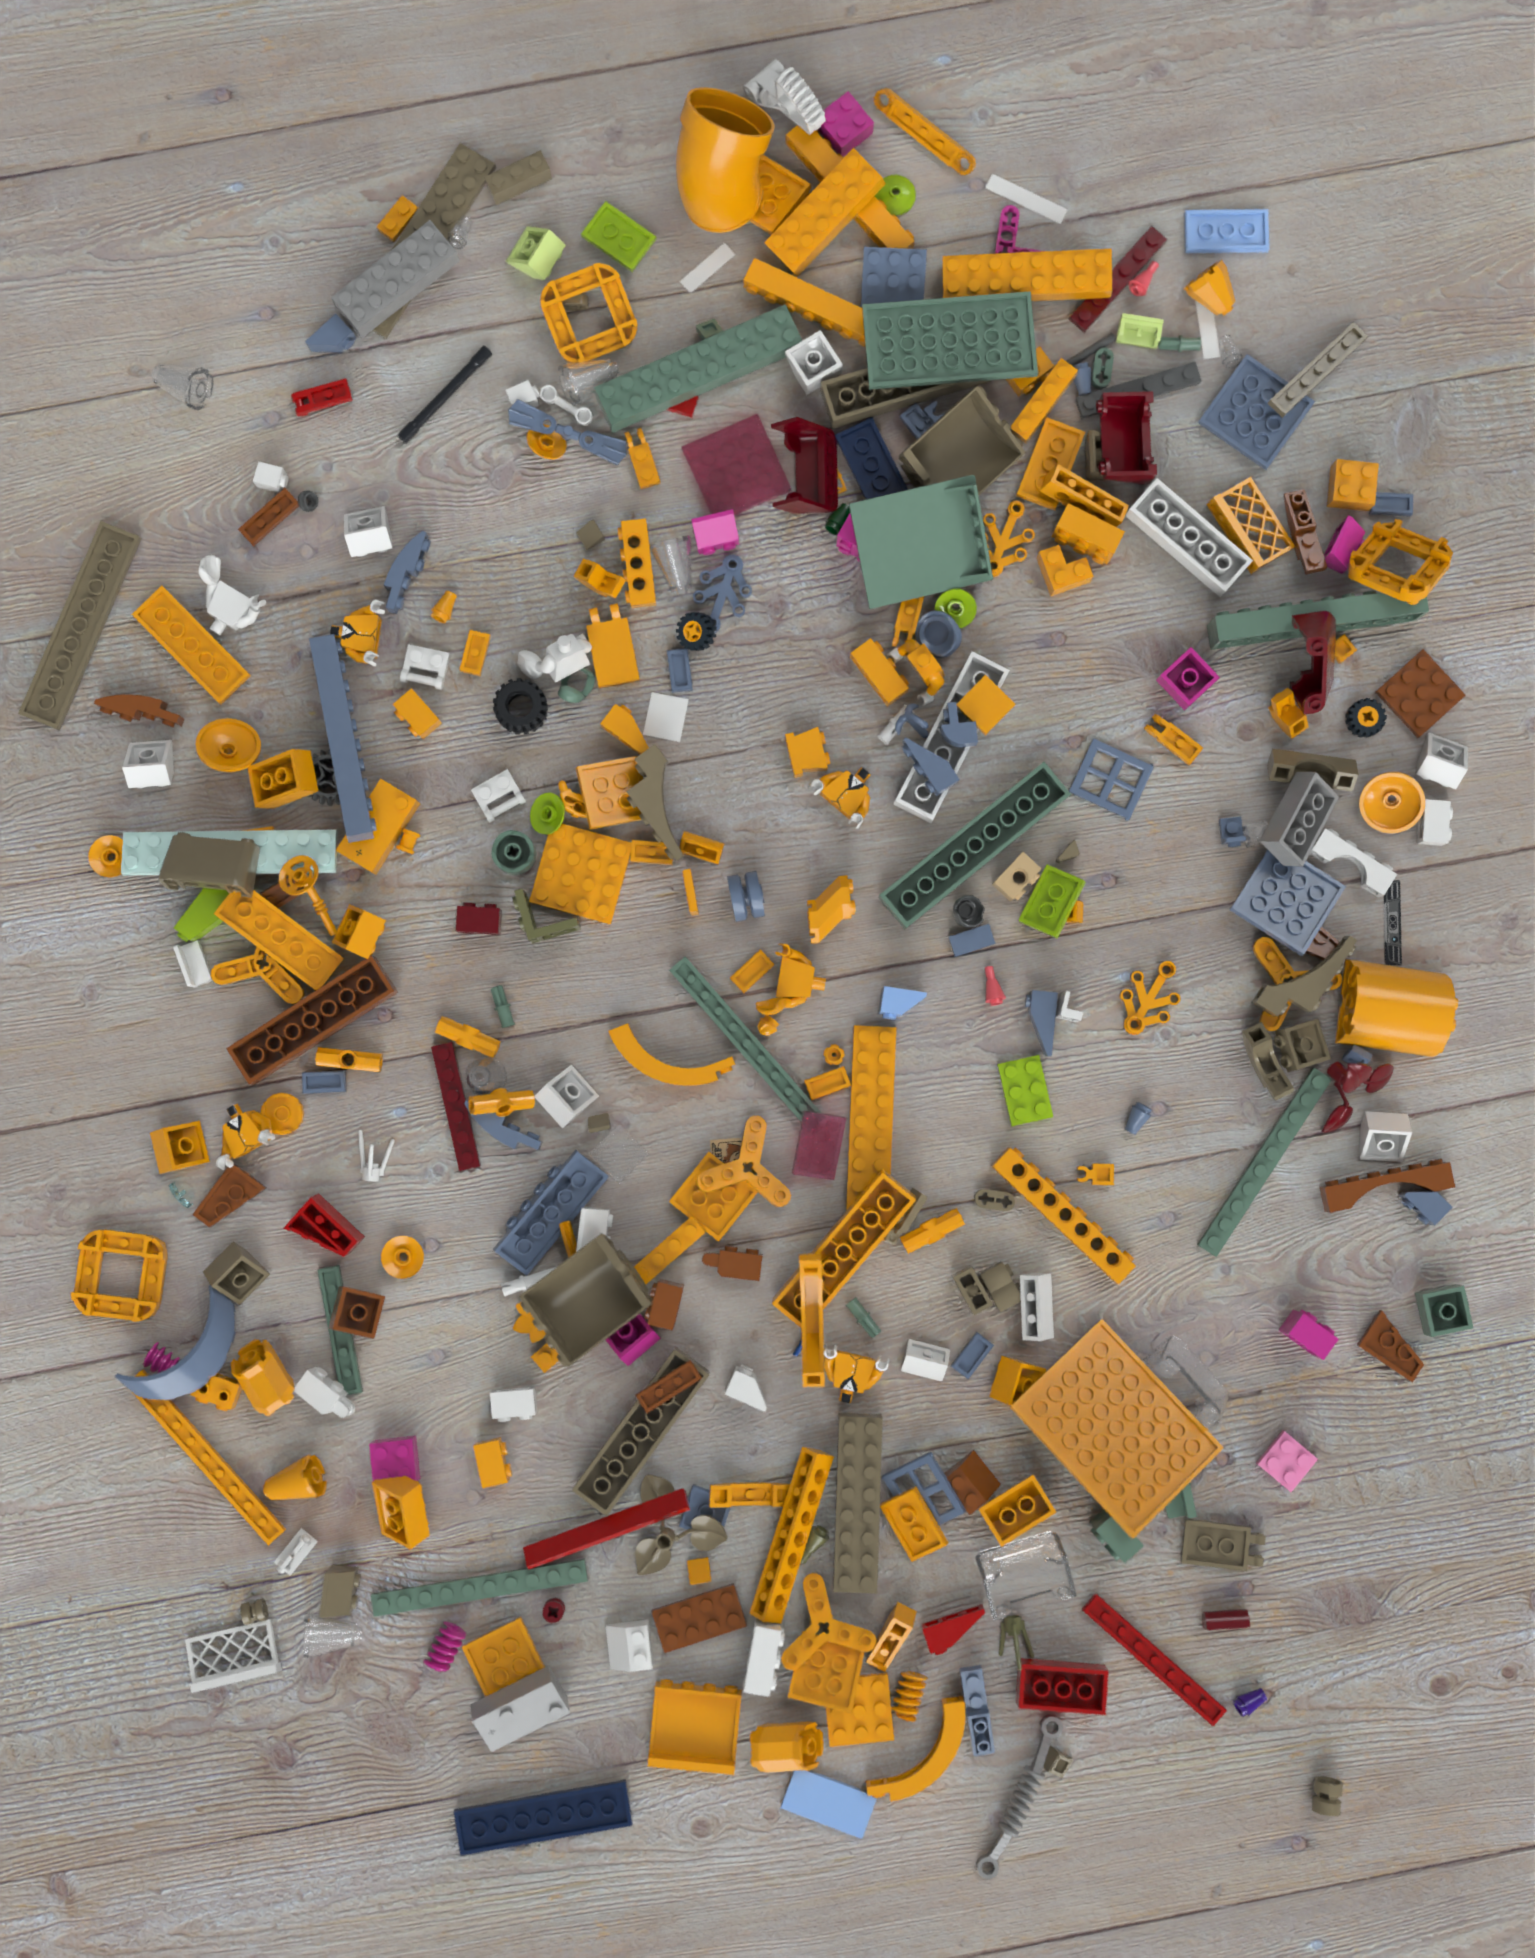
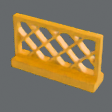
M1251 477L1222 494L1219 493L1206 504L1227 538L1253 560L1247 567L1250 574L1255 573L1263 566L1296 547ZM1245 485L1249 486L1252 491L1251 497L1241 494L1242 487ZM1226 496L1236 498L1235 507L1228 505L1224 498ZM1240 499L1250 502L1249 510L1238 508ZM1254 503L1262 506V514L1252 512ZM1237 513L1247 515L1246 524L1239 523L1236 518ZM1251 517L1261 519L1260 528L1250 526ZM1265 521L1272 522L1274 532L1264 530ZM1249 530L1259 533L1257 542L1249 539ZM1262 534L1272 537L1271 546L1261 543ZM1276 538L1282 539L1287 547L1284 549L1275 547ZM1260 548L1270 550L1269 558L1266 560L1262 559L1259 554Z

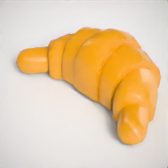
M559 781L560 798L564 803L565 811L575 818H587L582 794L572 792L570 788L568 789L565 781Z

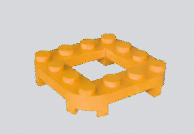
M595 263L564 277L552 280L544 287L541 293V309L555 345L562 358L569 363L582 364L621 349L630 344L636 335L637 320L633 314L620 276L614 268L607 264ZM600 287L615 327L577 341L562 301Z
M1395 519L1394 523L1381 524L1378 521L1374 524L1371 534L1357 551H1352L1348 566V577L1393 598L1405 601L1410 605H1416L1420 600L1427 597L1450 567L1453 552L1447 545L1448 540L1441 537L1438 541H1434L1402 527L1403 521ZM1389 546L1426 560L1415 575L1411 574L1408 579L1374 566Z
M108 1229L95 1230L87 1234L78 1245L80 1253L74 1291L71 1292V1300H74L76 1307L86 1316L132 1320V1322H139L154 1316L159 1310L162 1300L168 1258L165 1242L153 1235ZM104 1252L144 1257L138 1298L98 1293Z

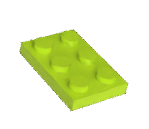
M606 201L581 233L582 238L631 272L634 271L656 241L654 234Z
M1046 864L1018 921L1058 939L1086 882Z
M1039 1055L997 1064L1011 1126L1053 1117Z

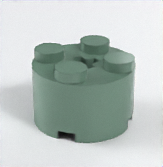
M508 830L496 837L491 855L494 863L503 872L509 875H521L532 868L536 862V848L526 834L515 830ZM513 848L518 851L516 857L509 856L512 854L511 850Z

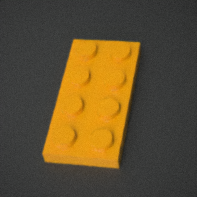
M1046 417L1016 496L1055 511L1058 501L1042 493L1040 489L1047 473L1057 464L1071 471L1085 431Z

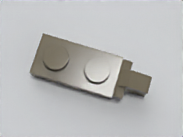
M914 1188L910 1192L915 1195L916 1201L884 1237L885 1241L894 1246L901 1234L907 1233L927 1200V1196Z

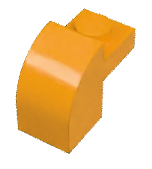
M584 558L573 576L592 591L604 597L610 596L615 599L626 581L623 577L606 571L598 563Z
M1288 687L1271 699L1272 705L1268 707L1270 714L1281 730L1291 739L1309 727L1307 716L1296 706L1293 691Z

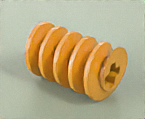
M913 1671L901 1672L900 1675L906 1679L898 1681V1684L903 1686V1689H896V1692L901 1697H894L893 1700L898 1703V1706H891V1709L896 1712L897 1717L915 1722L917 1718L914 1714L919 1713L917 1706L921 1705V1700L918 1697L923 1696L924 1692L921 1689L926 1687V1683L923 1680H927L928 1677Z

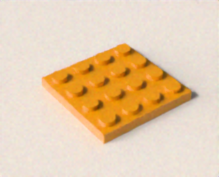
M561 824L557 831L547 836L529 902L611 925L631 856V842Z

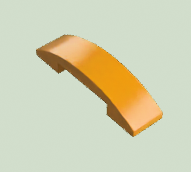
M767 1482L710 1485L709 1507L752 1505L783 1507L790 1484Z

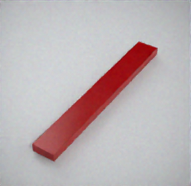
M684 1488L525 1546L523 1550L526 1566L530 1570L689 1511L690 1507Z
M1095 1593L1083 1606L1082 1611L1213 1727L1226 1713L1227 1709L1098 1594Z

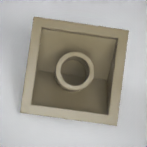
M1089 430L1084 440L1086 481L1106 480L1103 479V475H1099V463L1102 462L1100 432Z

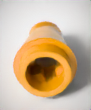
M446 590L444 595L431 609V617L444 624L447 620H450L457 596L453 592Z

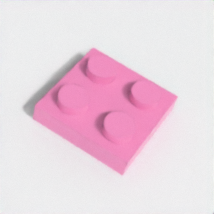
M1283 1430L1256 1464L1288 1491L1292 1492L1318 1459Z

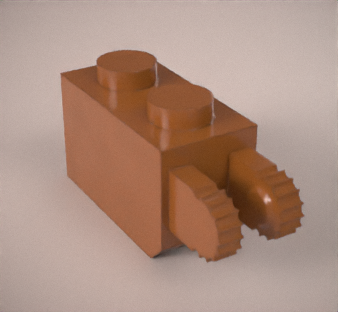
M725 1246V1250L720 1249V1253H704L702 1256L703 1264L718 1267L717 1272L721 1277L760 1281L763 1254H759L757 1249L746 1248V1252L737 1251L738 1247Z

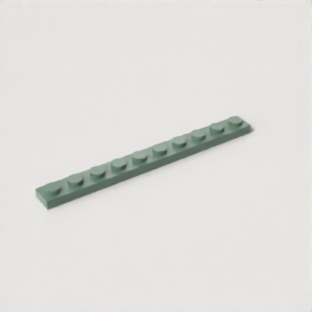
M686 957L669 970L808 1131L825 1117Z
M1316 1068L1310 1070L1198 1242V1246L1213 1256H1218L1332 1080Z
M584 1558L541 1565L530 1570L523 1568L372 1593L371 1601L373 1614L376 1617L588 1582V1575Z

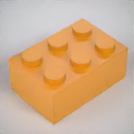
M1068 503L1051 537L1055 538L1054 540L1058 544H1067L1073 547V550L1078 554L1091 556L1092 560L1098 564H1108L1125 531Z
M290 749L248 767L255 808L275 809L319 792L311 750Z

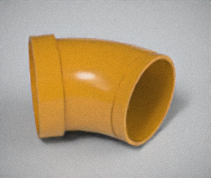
M694 88L687 93L680 114L682 127L676 153L678 191L688 217L696 226L714 233L729 232L740 228L750 221L760 207L763 187L758 173L760 156L768 148L775 126L771 117L762 108L744 97L717 88Z

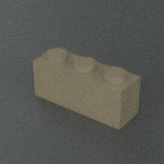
M540 150L484 178L495 204L498 205L551 180L552 176L550 168Z

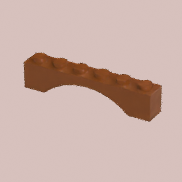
M1434 1159L1429 1161L1430 1165L1422 1166L1421 1163L1408 1165L1409 1169L1401 1170V1167L1387 1169L1388 1173L1385 1174L1375 1171L1367 1173L1365 1178L1359 1179V1175L1346 1177L1345 1182L1338 1183V1179L1325 1181V1186L1319 1187L1324 1212L1331 1213L1351 1209L1357 1200L1367 1192L1388 1183L1407 1182L1434 1192L1455 1188L1450 1162H1443L1442 1159Z

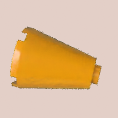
M305 1455L265 1481L263 1486L265 1496L270 1500L317 1498L323 1496L326 1492L327 1480L323 1481L322 1478L325 1470L321 1461L316 1455Z

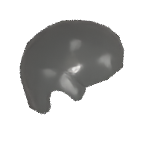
M964 895L955 901L953 916L958 924L963 927H976L984 921L983 914L985 908L978 898L973 895Z

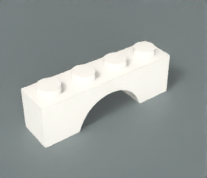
M1323 829L1310 852L1311 856L1324 864L1334 858H1346L1352 861L1358 867L1361 874L1360 887L1378 898L1385 895L1397 876L1390 865L1374 860L1375 856L1371 853L1358 850L1355 843L1339 838V834L1332 829Z

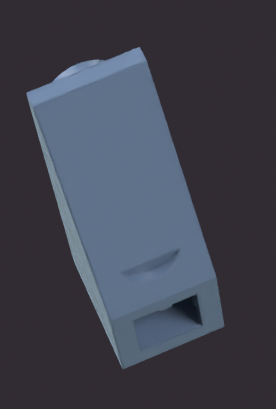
M908 738L903 739V746L901 748L907 757L911 756L915 762L913 767L918 775L922 774L926 779L924 784L930 793L934 792L938 796L959 782V777L947 760Z

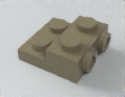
M1319 1019L1275 1031L1274 1043L1281 1050L1282 1057L1280 1062L1287 1069V1072L1331 1059Z

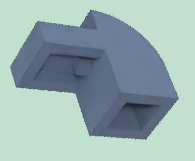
M956 702L947 703L946 709H943V719L948 724L941 725L940 727L944 740L955 747L976 746L978 743L976 721L959 723Z

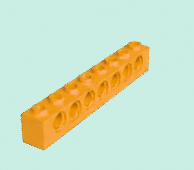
M1008 1147L991 1167L1112 1281L1119 1285L1136 1267L1132 1262L1134 1258L1125 1250L1122 1253L1117 1248L1118 1243L1111 1236L1106 1238L1101 1233L1103 1229L1095 1221L1090 1223L1085 1218L1087 1214L1080 1207L1074 1208L1069 1203L1071 1199L1064 1192L1059 1194L1054 1189L1056 1185L1048 1177L1043 1179L1038 1174L1040 1170L1032 1162L1027 1164L1022 1159L1024 1155L1016 1147L1013 1150ZM1015 1164H1020L1023 1168V1172L1019 1176H1015L1012 1172ZM1035 1178L1038 1181V1188L1031 1191L1028 1188V1182ZM1048 1193H1051L1054 1197V1202L1051 1205H1046L1043 1200L1044 1196ZM1063 1208H1067L1070 1212L1066 1220H1062L1059 1216V1212ZM1078 1223L1085 1225V1231L1081 1235L1075 1232V1227ZM1094 1238H1099L1101 1241L1098 1249L1091 1247V1241ZM1111 1252H1114L1117 1257L1113 1264H1109L1106 1259L1107 1255Z
M802 1447L749 1612V1614L763 1622L781 1623L834 1459V1456L819 1449Z

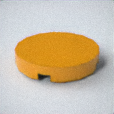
M288 1093L271 1095L263 1103L260 1112L270 1119L272 1133L278 1135L293 1133L300 1127L304 1117L303 1105L298 1098Z

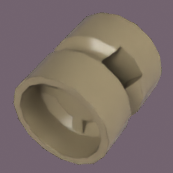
M1315 1777L1313 1791L1316 1795L1312 1799V1811L1326 1816H1339L1341 1813V1801L1338 1798L1342 1796L1343 1782L1331 1777Z

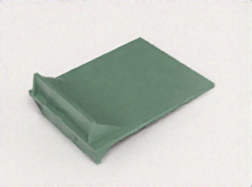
M968 475L849 503L869 609L993 579L988 552L990 548L987 546L975 475Z

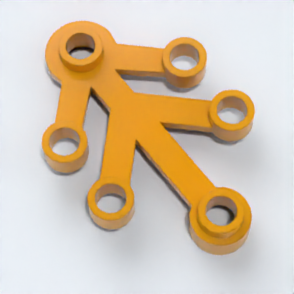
M1013 501L1009 504L1007 509L1009 517L1001 536L995 524V515L987 513L983 518V523L988 528L996 546L994 554H992L991 550H988L990 563L997 565L996 569H992L993 577L999 576L1005 566L1017 561L1022 562L1027 557V551L1024 548H1018L1014 554L1001 558L1005 550L1024 542H1032L1035 537V532L1027 528L1022 534L1009 539L1016 520L1021 518L1025 511V507L1020 501ZM1013 506H1019L1020 511L1015 512ZM991 517L993 522L987 523L986 518ZM1027 532L1031 533L1032 538L1027 539L1024 534ZM1017 552H1023L1024 557L1019 558Z
M1164 961L1159 964V974L1147 994L1143 983V973L1141 971L1131 973L1130 980L1135 984L1140 1007L1136 1012L1132 1002L1133 992L1130 989H1124L1120 992V999L1124 1002L1127 1017L1124 1020V1029L1127 1033L1138 1035L1143 1032L1147 1025L1163 1024L1170 1020V1014L1167 1011H1160L1154 1016H1144L1149 1009L1169 1004L1177 1005L1181 1000L1180 995L1176 992L1170 993L1166 997L1155 999L1166 978L1172 977L1176 972V966L1171 961ZM1164 966L1169 968L1168 974L1163 973L1162 969ZM1135 973L1140 975L1139 981L1134 980L1133 976ZM1125 991L1129 992V999H1124L1123 993ZM1172 995H1175L1177 997V1001L1175 1003L1170 1001V997ZM1161 1013L1166 1015L1165 1021L1160 1020L1159 1016ZM1133 1020L1138 1023L1135 1029L1130 1025Z

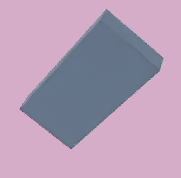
M1376 492L1375 505L1369 510V514L1411 517L1413 515L1414 494Z
M688 649L667 650L672 693L693 691Z
M989 924L948 937L955 957L996 944Z
M346 1070L302 1072L303 1094L347 1092Z
M976 1332L951 1364V1367L969 1379L994 1345Z

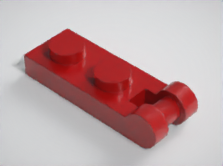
M346 378L291 394L292 402L296 405V416L299 417L305 416L310 412L353 401ZM308 398L309 403L304 405L303 401Z

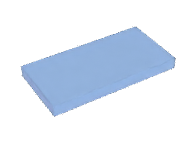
M1268 209L1185 210L1184 212L1185 253L1269 251Z
M794 1770L784 1795L781 1809L862 1839L877 1798L868 1796L867 1791L812 1770Z

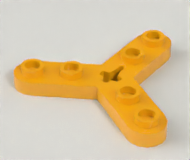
M1262 937L1254 942L1253 952L1275 985L1284 983V979L1289 977L1294 979L1309 971H1294L1272 939ZM1340 973L1338 975L1335 974L1333 977V985L1330 990L1337 989L1341 985L1342 976ZM1287 1002L1289 1004L1288 1008L1279 1016H1272L1263 1010L1259 1023L1262 1022L1269 1032L1276 1031L1282 1025L1291 1002Z
M257 946L254 955L217 964L211 970L212 980L219 985H227L261 976L287 1003L296 1004L304 998L305 993L302 986L269 955H266V962L269 963L268 967L264 966L261 969V965L258 962L259 960L263 961L266 953Z
M752 1116L746 1121L738 1160L705 1170L699 1174L696 1182L701 1191L706 1193L746 1181L775 1207H784L789 1203L791 1199L790 1190L760 1164L767 1128L766 1122L762 1117ZM743 1163H745L746 1165L751 1163L753 1165L751 1169L754 1173H757V1176H755L750 1171L745 1173L743 1171L745 1168L743 1166Z
M817 1573L808 1574L804 1578L803 1588L812 1624L783 1652L781 1659L784 1667L788 1670L798 1669L826 1641L862 1652L873 1650L876 1645L874 1633L870 1630L833 1619L823 1578ZM820 1622L823 1624L828 1622L829 1632L827 1634L822 1632L815 1637V1634L820 1629L818 1624Z

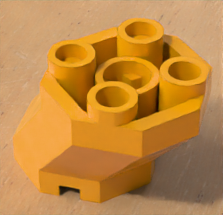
M848 875L838 876L815 900H807V907L811 906L807 911L809 935L814 936V938L810 939L811 944L820 943L842 920L851 919V915H855V901L850 900V894H853V880L848 879Z
M254 1339L242 1347L237 1353L240 1357L237 1361L233 1359L231 1362V1373L237 1378L254 1409L258 1413L270 1416L275 1410L290 1403L294 1398L292 1394L295 1390L294 1379L288 1374L272 1345L267 1340L261 1342L259 1339Z
M810 1721L765 1723L757 1726L756 1731H752L750 1734V1763L759 1772L809 1771L814 1769L819 1764L816 1761L817 1757L822 1756L824 1751L823 1732L821 1729H816V1726H818L816 1722Z

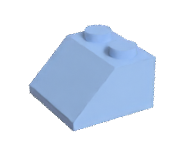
M884 986L881 991L878 1014H883L882 1018L895 1020L923 1000L927 992Z

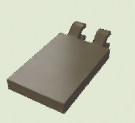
M1185 1518L1181 1563L1247 1571L1248 1565L1263 1567L1264 1558L1262 1555H1249L1250 1543L1265 1545L1266 1536L1262 1533H1251L1250 1526Z

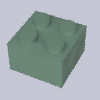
M1454 1284L1415 1292L1424 1335L1435 1337L1474 1329L1465 1286Z
M1104 1509L1090 1521V1524L1093 1526L1091 1532L1102 1544L1104 1542L1107 1543L1104 1547L1116 1561L1121 1559L1125 1564L1144 1547L1136 1536L1131 1539Z

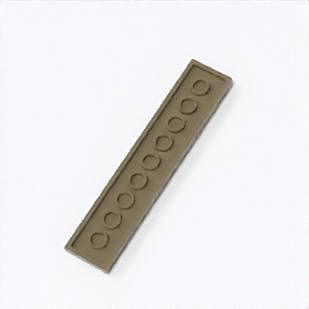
M459 143L394 247L429 220L432 221L449 242L485 186L486 181L484 177L494 172L496 168L495 163ZM410 301L372 331L387 339Z
M100 521L18 714L60 731L142 539L140 536Z

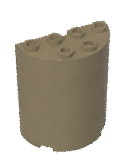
M981 386L972 388L899 455V460L903 462L901 467L915 488L975 475L978 495H980L1026 453L1022 448V441L1018 437H1014L1010 431L1011 426L1009 423L999 419V409L989 402L986 398L987 393Z
M602 1233L519 1296L522 1300L520 1303L526 1313L530 1312L533 1316L535 1327L539 1331L542 1329L547 1335L545 1338L546 1343L550 1348H555L559 1354L557 1358L564 1367L573 1365L653 1304L652 1297L647 1293L649 1290L637 1270L620 1249L616 1250L612 1240Z

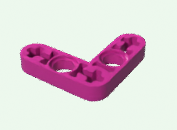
M1013 205L1005 206L1002 209L995 254L1002 253L1003 247H1007L1006 253L1042 252V250L1015 247L1020 213L1018 208ZM1008 212H1011L1013 216L1010 225H1006L1008 220L1006 215H1008ZM1003 232H1010L1013 238L1005 241L1002 239L1001 234Z

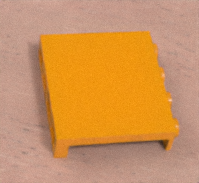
M661 1679L660 1682L656 1681L647 1767L734 1775L742 1690L733 1685H726L725 1688H720L712 1683H704L703 1686H699L691 1681H683L682 1684L673 1683L669 1679Z

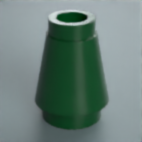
M842 503L826 519L825 529L832 535L837 536L850 514L849 505Z

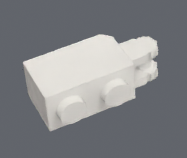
M314 1367L308 1369L295 1386L294 1392L321 1414L334 1412L339 1417L345 1418L355 1413V1405L346 1398L348 1392L344 1390L343 1385L330 1379L327 1376V1372L322 1368Z

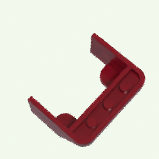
M800 417L771 424L772 429L784 433V444L789 451L795 453L796 492L788 493L785 500L774 502L772 506L793 514L829 513L835 511L838 507L837 441L833 430Z

